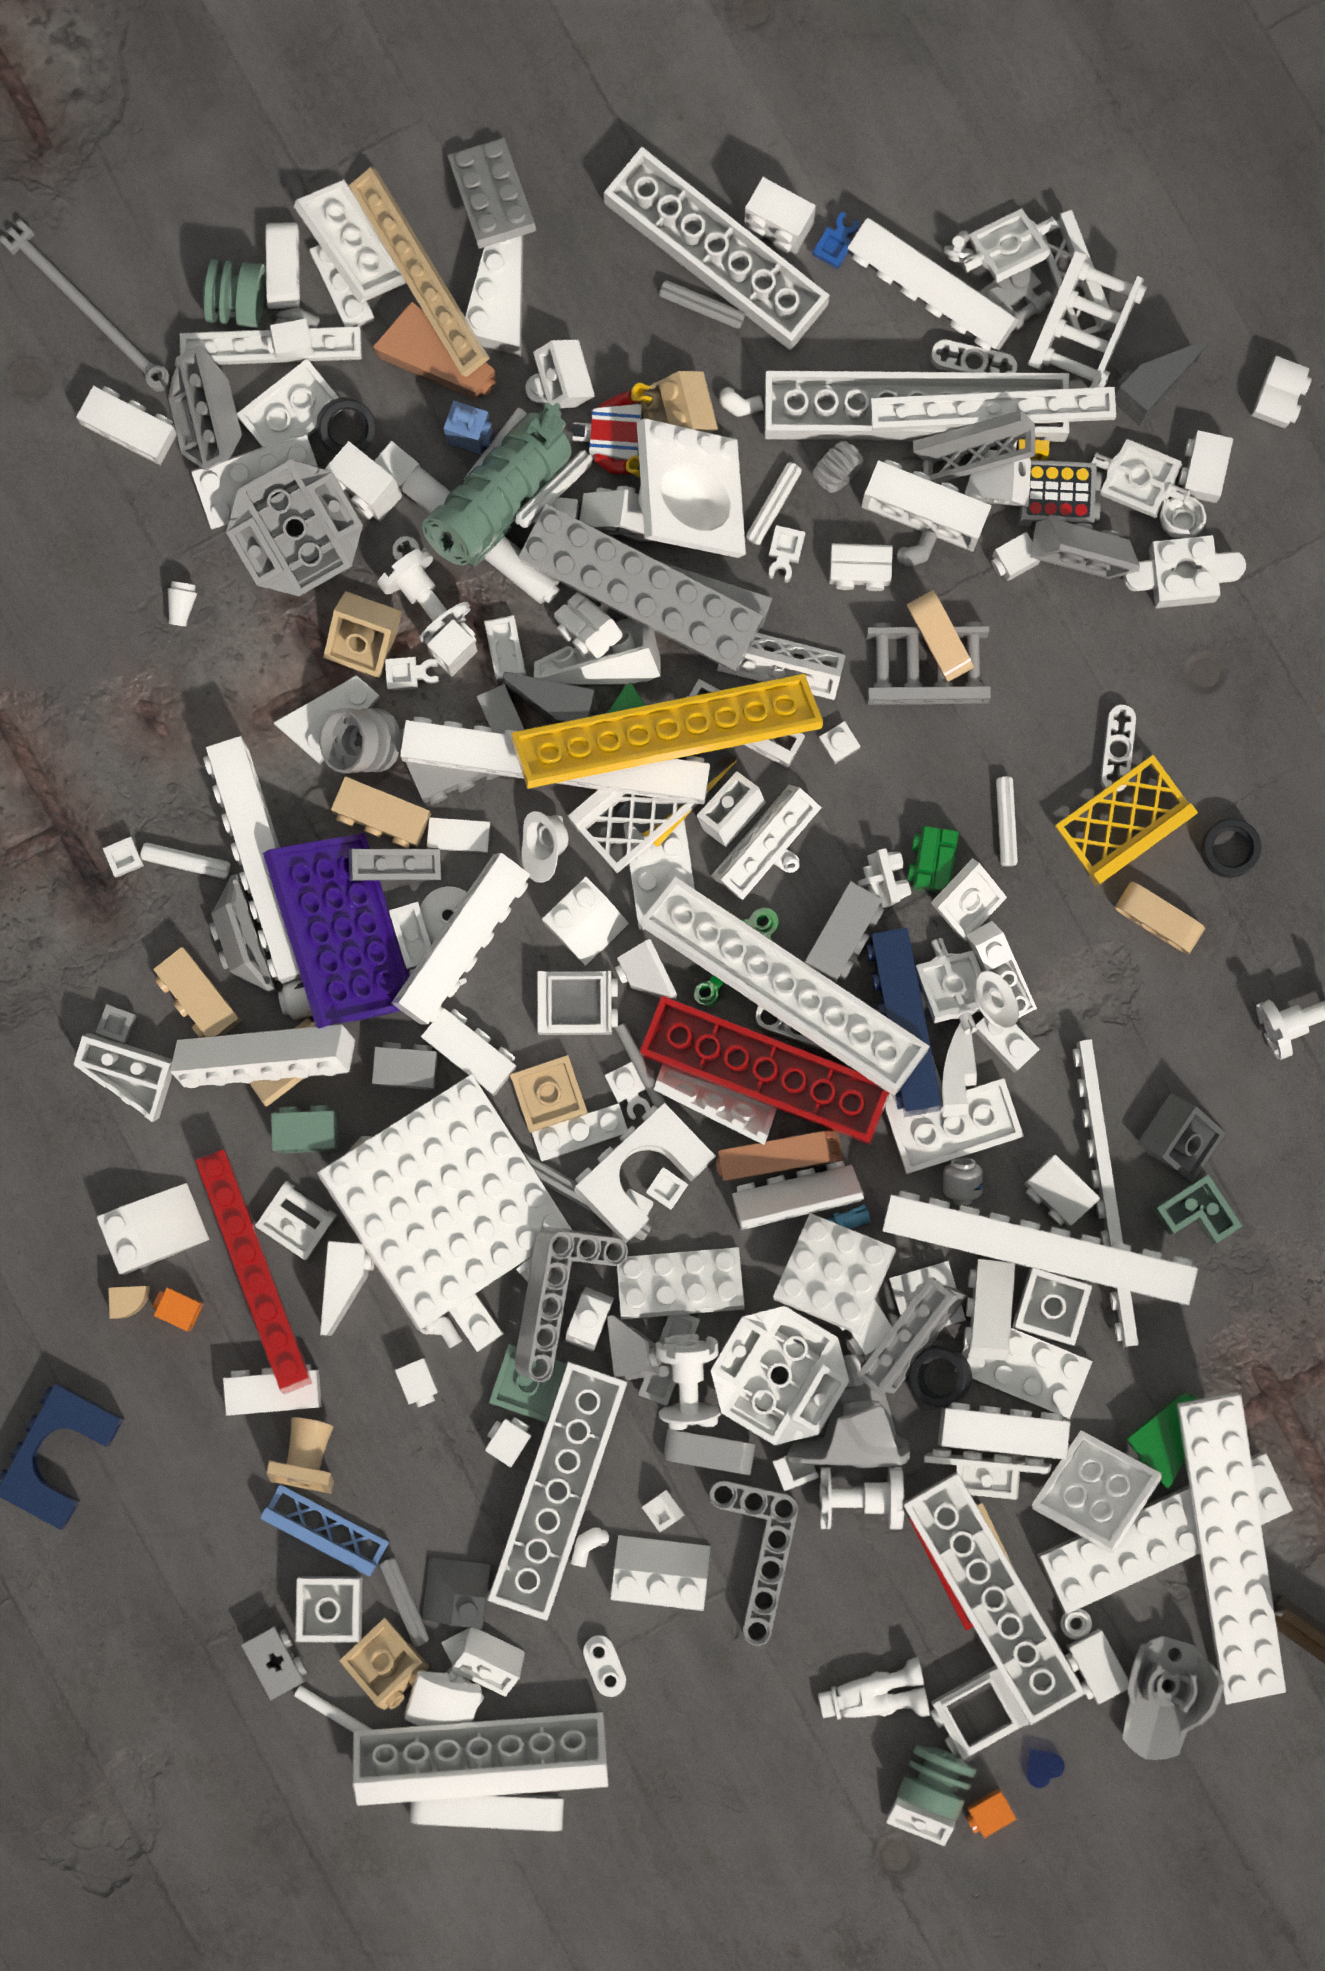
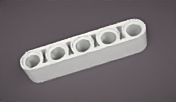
M504 1794L411 1801L410 1823L561 1831L563 1826L564 1798L548 1795Z

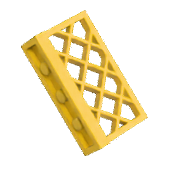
M1152 755L1054 827L1088 872V877L1093 884L1097 886L1198 812L1191 803L1187 802L1156 757ZM1150 764L1158 774L1156 786L1140 783L1142 770ZM1136 775V780H1135V782H1129V781H1128L1129 779H1131L1133 776ZM1162 781L1165 783V785H1166L1168 788H1166V787H1161ZM1121 785L1134 787L1132 804L1115 801L1118 787ZM1139 788L1156 790L1153 807L1137 805ZM1160 791L1172 793L1179 804L1170 810L1158 808ZM1112 792L1111 800L1103 799ZM1096 803L1110 804L1108 821L1091 819L1093 805ZM1115 805L1131 808L1129 825L1112 822ZM1136 809L1152 811L1151 823L1146 828L1133 826ZM1087 810L1086 818L1078 817ZM1157 812L1165 813L1156 820ZM1073 820L1086 822L1083 839L1071 837L1064 826ZM1090 823L1107 826L1104 843L1088 840ZM1111 826L1128 829L1124 844H1109ZM1132 830L1140 831L1131 838ZM1075 842H1077V843H1082V849H1081V850H1080V848L1077 846V844H1076ZM1087 844L1103 847L1102 860L1093 866L1085 857ZM1108 848L1115 849L1113 852L1107 855Z

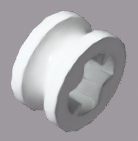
M408 536L397 539L393 545V555L396 561L403 557L402 553L398 551L400 547L404 549V544H410L411 550L419 548L415 539Z

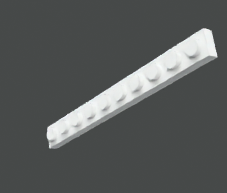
M1092 1039L1076 1043L1077 1049H1073V1060L1075 1067H1080L1082 1079H1077L1079 1096L1085 1097L1086 1109L1082 1110L1084 1128L1089 1127L1091 1139L1086 1141L1089 1158H1094L1096 1170H1091L1093 1188H1099L1100 1200L1096 1202L1098 1219H1103L1105 1231L1100 1232L1101 1243L1103 1246L1112 1247L1113 1242L1123 1244L1093 1044ZM1114 1287V1292H1110V1302L1112 1310H1117L1119 1322L1114 1323L1117 1341H1122L1123 1347L1139 1345L1131 1292Z

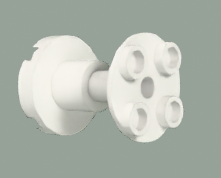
M423 547L422 550L418 548L411 551L392 565L394 569L392 574L388 577L384 573L379 578L377 584L385 594H391L401 589L411 604L418 602L433 621L419 637L421 642H425L427 645L452 619L458 625L465 622L464 616L471 609L468 602H462L447 610L433 592L436 585L424 571L433 561V556L426 547Z
M1324 978V979H1322V981H1321V985H1322V991H1323L1324 998H1325V978ZM1270 999L1256 1005L1259 1023H1264L1266 1033H1264L1265 1039L1277 1059L1280 1058L1282 1060L1292 1056L1293 1050L1290 1040L1308 1034L1309 1026L1325 1020V1001L1301 1009L1299 1005H1295L1280 1012Z
M681 1334L664 1338V1344L659 1341L656 1343V1358L661 1362L672 1364L673 1381L679 1383L680 1403L663 1407L659 1411V1418L662 1421L668 1422L669 1428L672 1430H683L687 1428V1425L699 1424L704 1427L718 1424L717 1418L721 1415L720 1408L713 1404L698 1402V1382L704 1379L703 1363L711 1361L718 1356V1341L713 1337L707 1336L706 1341H700L698 1334Z
M830 1467L821 1468V1529H831L832 1508H864V1514H888L889 1529H903L904 1510H902V1500H904L902 1467L888 1468V1483H864V1489H831Z

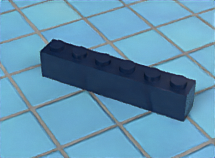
M908 927L871 934V943L866 944L869 962L875 961L877 970L876 973H872L874 990L881 991L882 1002L877 1003L878 1012L930 1046ZM929 1047L927 1053L895 1095L897 1110L903 1109L904 1117L941 1111L942 1104L931 1047Z

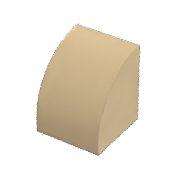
M150 1286L109 1288L110 1319L127 1318L139 1312L148 1300Z

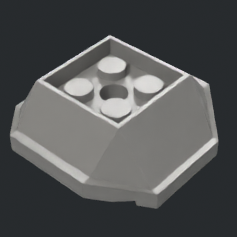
M290 459L237 490L226 533L257 586L300 596L352 566L363 524L332 471ZM291 519L300 520L304 525V531L297 536L291 535L286 528L288 521Z

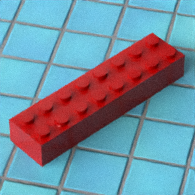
M664 996L660 999L639 1052L645 1058L868 1145L871 1144L890 1095L889 1092L855 1070Z

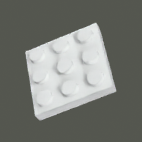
M810 1213L773 1298L778 1302L860 1334L896 1249Z
M1081 1430L1067 1450V1460L1061 1459L1034 1500L1032 1507L1033 1510L1107 1551L1114 1553L1162 1477L1160 1472Z

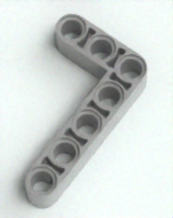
M546 1227L539 1231L535 1239L515 1356V1369L518 1374L537 1382H544L551 1376L554 1368L572 1261L610 1266L620 1265L628 1254L627 1245L623 1240L601 1233ZM555 1238H557V1244L553 1249V1241L555 1240ZM584 1241V1247L580 1252V1244ZM610 1245V1252L606 1255L607 1247ZM552 1268V1274L550 1278L547 1279L548 1271ZM547 1299L546 1307L542 1310V1304ZM541 1330V1337L537 1340V1334ZM536 1360V1366L534 1370L531 1371L532 1364Z
M720 1480L715 1482L709 1491L710 1500L715 1507L766 1519L743 1624L745 1640L754 1646H761L771 1636L798 1514V1505L792 1496L785 1493ZM720 1486H727L732 1491L731 1500L727 1503H720L714 1497L715 1490ZM750 1493H757L762 1497V1505L756 1510H750L745 1506V1498ZM780 1500H788L792 1504V1512L786 1517L778 1516L775 1512L776 1503ZM780 1530L785 1534L786 1541L782 1546L773 1547L769 1544L768 1537L772 1531ZM774 1561L779 1565V1572L775 1577L768 1578L762 1574L761 1569L765 1562ZM768 1592L772 1595V1603L769 1607L760 1608L755 1604V1597L758 1593ZM760 1622L765 1626L766 1632L762 1638L754 1639L750 1637L748 1628L752 1623Z

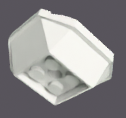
M786 1306L743 1316L711 1369L721 1413L774 1445L818 1435L850 1381L838 1337ZM777 1366H782L788 1371V1379L783 1384H775L771 1380V1371Z

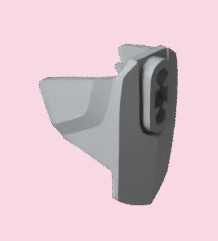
M862 1381L863 1385L846 1387L831 1412L824 1436L806 1437L796 1440L788 1452L787 1460L807 1464L853 1465L859 1468L888 1467L906 1464L910 1459L908 1440L896 1434L886 1394L883 1396L878 1395Z
M1160 1636L1149 1640L1148 1643L1141 1644L1128 1684L1130 1700L1122 1739L1135 1753L1145 1759L1162 1760L1179 1755L1187 1732L1202 1725L1215 1712L1225 1683L1214 1665L1205 1660L1195 1645ZM1171 1648H1177L1179 1656L1171 1661L1168 1652ZM1169 1679L1171 1686L1163 1690L1161 1687L1162 1682Z

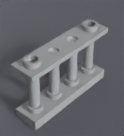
M966 622L964 627H954L959 638H967V653L974 665V668L968 671V682L965 683V687H953L952 682H947L938 664L935 687H922V683H919V639L924 638L918 627H891L890 623L873 624V628H867L866 639H876L877 683L874 684V688H868L867 705L988 704L991 699V686H983V682H980L979 638L988 637L989 626H982L981 622ZM888 639H906L907 683L904 684V687H892V683H889Z

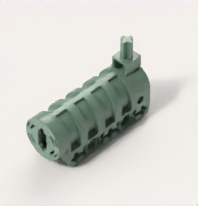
M548 402L539 414H526L503 438L501 445L493 448L487 454L482 465L475 467L466 476L463 485L457 486L446 497L444 505L437 506L422 522L424 536L439 555L456 565L464 566L470 563L473 567L477 566L516 525V513L568 463L571 456V445L566 435L562 432L566 422L560 418L562 413L559 411L561 408L559 403L556 402L554 405H551Z

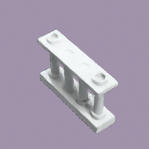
M1075 251L1028 365L1041 370L1043 365L1048 366L1051 364L1093 381L1090 388L1105 387L1111 373L1106 371L1112 354L1134 303H1141L1147 287L1142 285L1144 279L1137 276L1133 285L1091 268V264L1087 263L1088 256ZM1079 279L1082 281L1088 279L1129 296L1122 313L1078 296L1079 292L1074 290ZM1075 307L1116 324L1110 342L1067 325V321L1063 320L1066 309L1072 310ZM1062 335L1105 353L1098 370L1055 353V349L1050 348L1055 336L1060 338Z

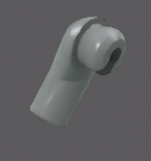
M292 308L279 311L275 316L277 320L274 324L306 318L309 329L317 328L320 317L300 308Z
M924 530L918 545L899 549L897 552L899 563L912 567L926 562L929 559L937 535Z

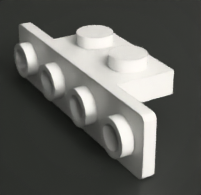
M933 1448V1453L929 1452L924 1456V1462L957 1465L959 1476L970 1495L1017 1500L1020 1471L1048 1474L1051 1470V1464L1044 1463V1458L1025 1457V1461L1013 1460V1455L994 1454V1458L982 1457V1452L963 1451V1455H952L951 1450L945 1448Z

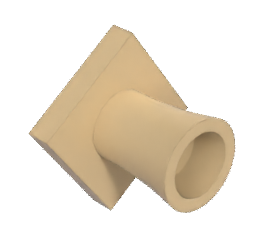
M291 1418V1436L287 1462L283 1464L269 1461L267 1475L272 1483L332 1494L334 1484L332 1475L329 1472L320 1471V1466L327 1442L334 1427L316 1420Z

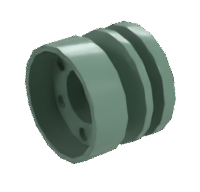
M212 258L203 285V304L206 322H216L219 314L221 324H227L232 311H235L238 326L258 328L262 319L265 301L266 272L264 264L243 262L239 275H235V267L232 260H227L223 269L221 259Z
M916 1745L913 1753L924 1758L925 1762L922 1763L910 1759L909 1765L919 1771L920 1775L918 1778L904 1775L897 1796L935 1814L958 1820L965 1800L953 1792L954 1788L970 1789L971 1784L959 1778V1775L961 1773L974 1777L976 1768L968 1765L961 1757L940 1748Z

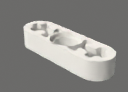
M950 340L937 342L931 352L932 364L936 368L948 372L988 373L984 372L988 364V358L993 359L991 365L1000 366L1001 362H1006L1007 368L1011 369V371H1006V373H1016L1017 362L1009 354L993 350L987 351L984 348ZM943 348L949 350V355L958 357L959 351L963 352L960 366L955 365L956 358L948 357L947 361L943 362L941 361V356L936 353H941ZM971 354L980 356L983 362L982 366L978 369H970L965 362L967 356ZM990 367L989 373L1000 372L998 368Z
M1127 705L1115 706L1107 717L1100 778L1104 790L1112 785V781L1107 780V776H1111L1114 771V765L1108 766V761L1115 764L1125 763V767L1120 765L1118 768V777L1120 778L1130 772L1136 714ZM1120 712H1124L1125 718H1128L1130 721L1124 724L1122 734L1129 733V737L1120 734L1111 735V731L1114 733L1118 731L1119 722L1114 720L1113 717H1117ZM1121 741L1126 745L1127 752L1123 757H1115L1111 754L1110 745L1112 742ZM1127 785L1118 787L1117 793L1123 791Z

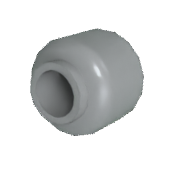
M963 1157L955 1158L950 1164L945 1166L943 1171V1193L946 1197L952 1199L957 1205H969L972 1203V1200L982 1195L983 1169L976 1164L975 1160Z

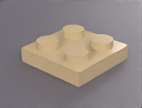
M568 1055L510 1074L529 1133L588 1114Z

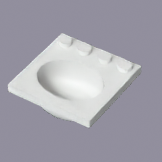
M645 418L638 421L637 434L641 478L638 501L643 515L645 539L736 558L746 555L737 440Z

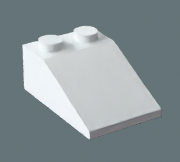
M188 1183L135 1201L97 1217L117 1270L121 1275H126L210 1240Z
M328 1241L320 1335H333L367 1279L368 1270H374L375 1263L363 1244Z

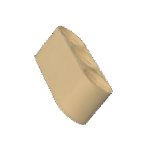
M934 590L906 604L947 682L974 668L966 649Z
M1135 882L1128 884L1114 907L1123 916L1185 954L1191 953L1205 930V927L1197 920Z

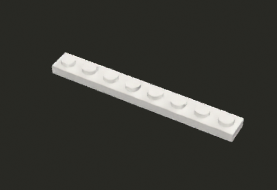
M1115 387L871 398L870 401L872 431L964 427L1020 410L1033 423L1115 420L1116 418Z

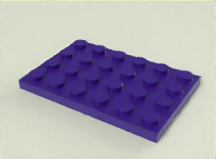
M365 833L274 848L263 852L315 1025L318 1029L401 1012L400 1009L392 1004V1001L409 978V973L399 946L380 881H349V850L370 849Z

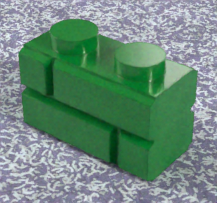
M922 826L920 834H914L912 851L917 852L916 863H910L907 881H913V890L939 894L951 882L958 831Z

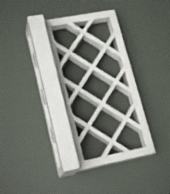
M597 790L570 813L568 818L578 832L588 840L613 870L618 873L697 804L654 797L640 798L635 797L633 794H631V797H625L628 794ZM618 802H631L629 818L613 817V807ZM635 802L652 803L651 819L634 818ZM656 803L672 804L673 815L667 820L655 819ZM678 805H684L677 811ZM608 812V817H602ZM595 822H608L606 838L593 837L587 829ZM612 822L629 823L628 839L611 838ZM633 823L650 824V835L644 840L632 839ZM655 825H660V826L654 831ZM599 843H606V849H604ZM610 843L627 844V855L616 863L609 855ZM632 844L637 845L634 849L631 850Z

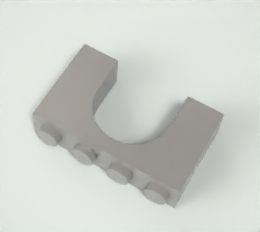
M505 684L477 696L478 703L489 727L493 729V733L504 734L505 730H525ZM403 728V729L400 730V734H401V748H402L403 735H404V729H405V728ZM406 762L423 803L430 801L431 805L447 799V793L458 789L459 792H464L475 786L474 781L486 777V780H491L500 776Z

